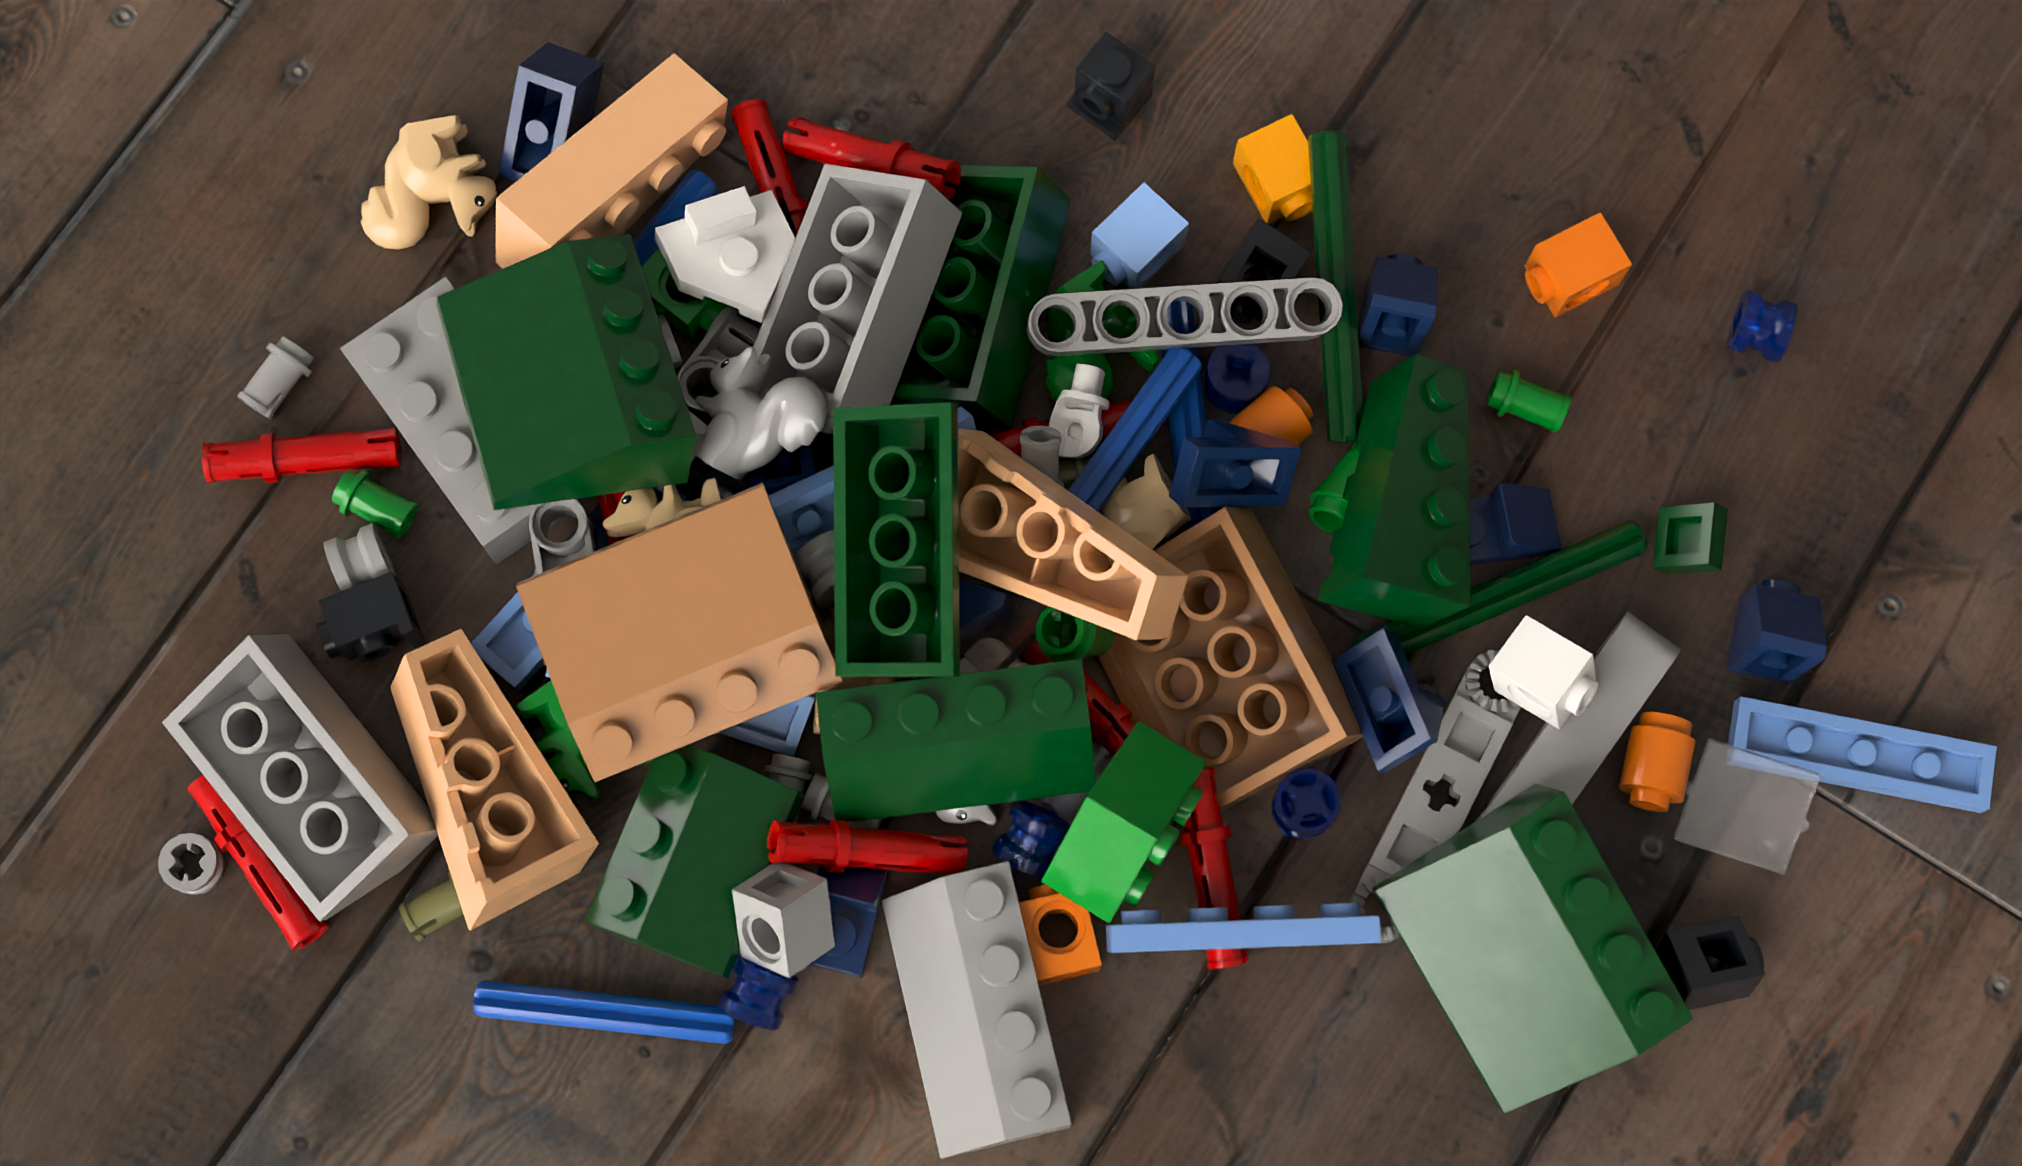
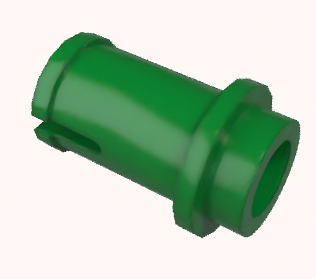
M1512 369L1510 374L1499 370L1490 386L1485 405L1495 408L1496 416L1502 417L1506 412L1548 428L1549 431L1555 433L1558 432L1566 417L1571 396L1560 394L1520 378V371Z
M352 469L346 471L339 480L332 495V502L340 506V514L348 517L353 513L392 534V537L398 540L401 539L414 522L419 504L409 501L372 481V474L367 470H362L360 473Z

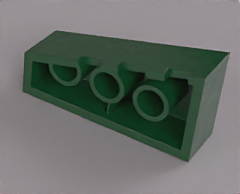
M1415 354L1373 379L1370 383L1355 444V449L1360 454L1355 473L1347 477L1342 497L1348 501L1342 527L1335 530L1329 554L1335 557L1330 577L1322 580L1317 601L1425 628L1471 606L1468 370Z

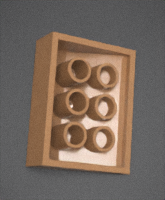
M763 483L516 584L567 724L594 782L843 681L842 676H835L834 647Z
M1224 507L1153 550L1188 575L1169 638L1135 640L1112 631L1113 640L1110 648L1097 657L1121 703H1124L1132 712L1130 720L1134 725L1140 721L1206 761L1203 769L1215 768V780L1221 811L1322 761L1363 738L1361 729L1333 665V659L1252 508Z

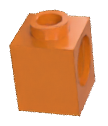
M1600 212L1536 244L1524 266L1526 268L1525 280L1533 297L1541 304L1546 302L1556 318L1619 286L1632 263Z
M1046 884L1028 890L1030 900L1020 902L1019 907L1038 986L1099 972L1102 963L1089 911ZM1055 914L1063 915L1074 923L1077 937L1070 945L1063 948H1054L1047 945L1041 939L1039 926L1048 916Z

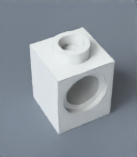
M1527 615L1489 665L1493 688L1496 692L1559 730L1571 713L1579 716L1587 709L1598 689V682L1595 681L1596 673L1593 654Z

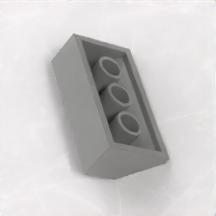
M289 634L248 635L162 722L319 921L329 919L401 872L438 836L428 805Z
M1009 861L944 876L883 899V909L940 1159L1070 1128L1071 1120Z

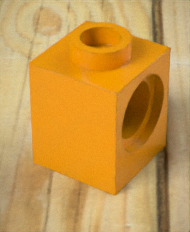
M1293 114L1237 140L1232 164L1265 223L1269 224L1282 217H1285L1287 221H1293L1312 211L1308 141Z

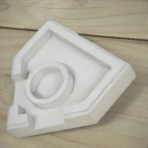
M744 186L685 205V218L656 227L654 238L679 291L701 300L706 296L739 309L738 314L763 323L795 241V237L772 190L749 197Z

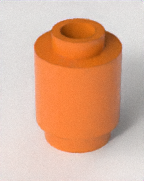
M1271 386L1228 423L1299 445L1313 432L1309 422L1313 417V412L1306 400L1296 390L1288 388L1283 391L1276 386Z
M1643 712L1640 715L1639 725L1631 727L1619 783V789L1630 795L1629 803L1631 805L1649 811L1667 812L1670 803H1682L1684 801L1696 740L1690 736L1693 725L1690 721L1666 713Z

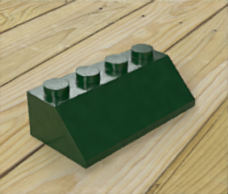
M945 402L833 408L835 676H960L958 403Z
M1082 659L966 673L956 677H935L815 693L823 760L835 820L856 822L1090 792L1096 784Z

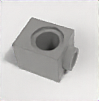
M780 862L772 863L732 889L742 958L790 978L835 947L826 878L791 864Z

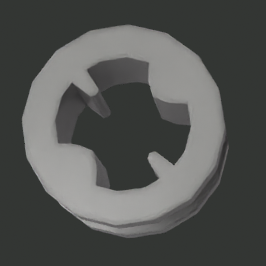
M185 833L170 839L161 849L158 868L163 881L173 889L190 895L205 894L215 888L222 879L225 870V858L218 845L202 835ZM202 848L205 855L201 858L199 864L204 870L203 873L197 878L184 874L183 880H181L178 874L185 867L184 862L180 858L181 855L187 850L198 855Z

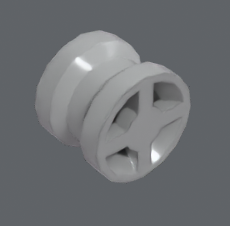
M374 523L361 527L357 536L347 540L334 537L323 542L331 571L341 591L390 572L396 576L385 543Z
M830 530L807 542L794 555L803 577L808 578L813 585L811 596L819 609L835 608L834 530Z

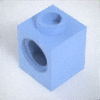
M1143 182L1092 232L1090 255L1093 258L1091 262L1094 265L1101 260L1104 261L1107 265V273L1104 279L1110 284L1118 286L1122 283L1127 289H1140L1185 246L1189 223Z

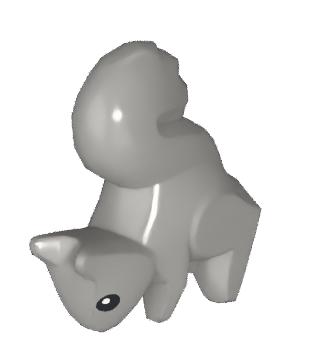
M748 347L739 356L724 359L715 365L710 373V381L715 391L719 394L713 398L698 396L695 400L696 404L705 410L713 420L705 434L696 433L693 454L710 466L740 480L744 479L749 471L768 464L783 448L793 452L802 445H810L817 434L824 428L827 419V402L824 395L815 383L805 377L786 378L774 384L763 399L758 395L772 358L769 354L757 357L756 350L753 347Z

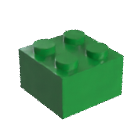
M1138 721L1087 795L1041 882L1109 924L1124 901L1136 907L1155 875V872L1147 868L1146 865L1150 861L1156 866L1161 867L1180 835V831L1171 826L1173 820L1184 826L1204 793L1195 787L1194 783L1205 766L1206 761Z

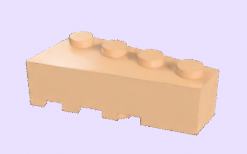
M675 53L672 54L496 198V263L501 268H505L566 241L623 235L700 156L710 154L721 143L726 134L724 124L728 99Z
M958 428L959 571L1135 640L1168 639L1188 575L986 432Z
M462 629L405 654L390 689L470 931L580 873L599 843Z

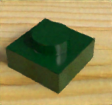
M1715 502L1659 507L1653 568L1666 575L1722 571L1728 509Z

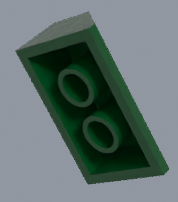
M688 745L653 758L585 918V922L628 943L729 979L740 953L732 889L772 864L768 859V853L776 851V849H767V839L771 823L774 820L793 822L804 794L716 754Z

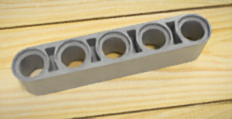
M1320 278L1062 293L1046 296L1034 305L1028 317L1026 331L1029 341L1034 348L1050 356L1302 341L1317 338L1336 326L1342 314L1343 304L1340 293L1334 285ZM1312 293L1323 302L1325 314L1320 325L1309 326L1300 322L1294 311V303L1298 294ZM1250 297L1261 307L1262 321L1257 329L1244 330L1233 322L1230 308L1235 298ZM1187 301L1196 308L1200 319L1199 326L1194 333L1179 334L1169 326L1166 312L1172 302ZM1113 305H1124L1129 308L1136 318L1135 332L1130 337L1123 339L1115 338L1108 334L1102 323L1105 309ZM1050 309H1060L1066 312L1071 317L1074 325L1072 336L1066 341L1059 343L1050 342L1045 339L1038 327V319L1041 314Z
M1627 611L1593 656L1596 673L1595 681L1598 682V689L1587 709L1579 716L1571 713L1560 730L1547 722L1543 725L1475 822L1535 783L1565 792L1569 801L1573 804L1672 665L1681 648Z

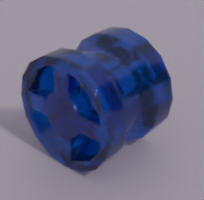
M1746 290L1734 313L1728 335L1727 349L1741 353L1747 349L1760 351L1764 359L1778 363L1787 349L1794 329L1797 304L1781 300L1776 304L1765 302L1760 293Z
M1256 344L1218 346L1210 356L1204 377V391L1208 400L1221 411L1229 414H1239L1265 391L1270 376L1269 361L1265 353ZM1231 364L1233 367L1242 369L1246 367L1247 369L1241 372L1239 370H1232L1229 365Z
M1300 769L1290 773L1280 783L1271 801V815L1276 826L1285 835L1296 840H1310L1321 836L1335 821L1341 808L1340 793L1336 783L1327 774L1316 769ZM1289 796L1295 799L1296 810L1294 808V801L1290 799Z
M1024 800L1015 801L1009 811L1011 824L1007 832L999 834L991 848L1000 859L1005 862L1009 861V865L1030 875L1043 878L1054 859L1053 854L1055 850L1062 844L1071 825L1055 813L1039 805Z
M739 954L733 967L736 975L732 988L723 991L718 1006L727 1014L745 1023L763 1029L779 1030L784 1018L781 1005L785 996L794 993L799 978L795 974L788 978L746 960Z

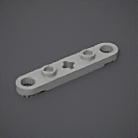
M1488 650L1478 655L1465 670L1442 715L1438 741L1425 749L1350 896L1348 903H1360L1361 916L1365 914V909H1363L1365 899L1370 893H1373L1371 888L1459 833L1521 706L1508 698L1499 701L1497 699H1489L1490 697L1488 695L1485 696L1483 690L1479 688L1480 682L1478 683L1480 672L1489 668L1490 663L1499 651ZM1443 779L1451 784L1448 794L1456 799L1455 807L1445 804L1439 811H1434L1428 807L1431 796L1423 791L1424 783L1429 786H1435ZM1393 925L1385 928L1380 927L1381 943L1392 942L1399 938Z

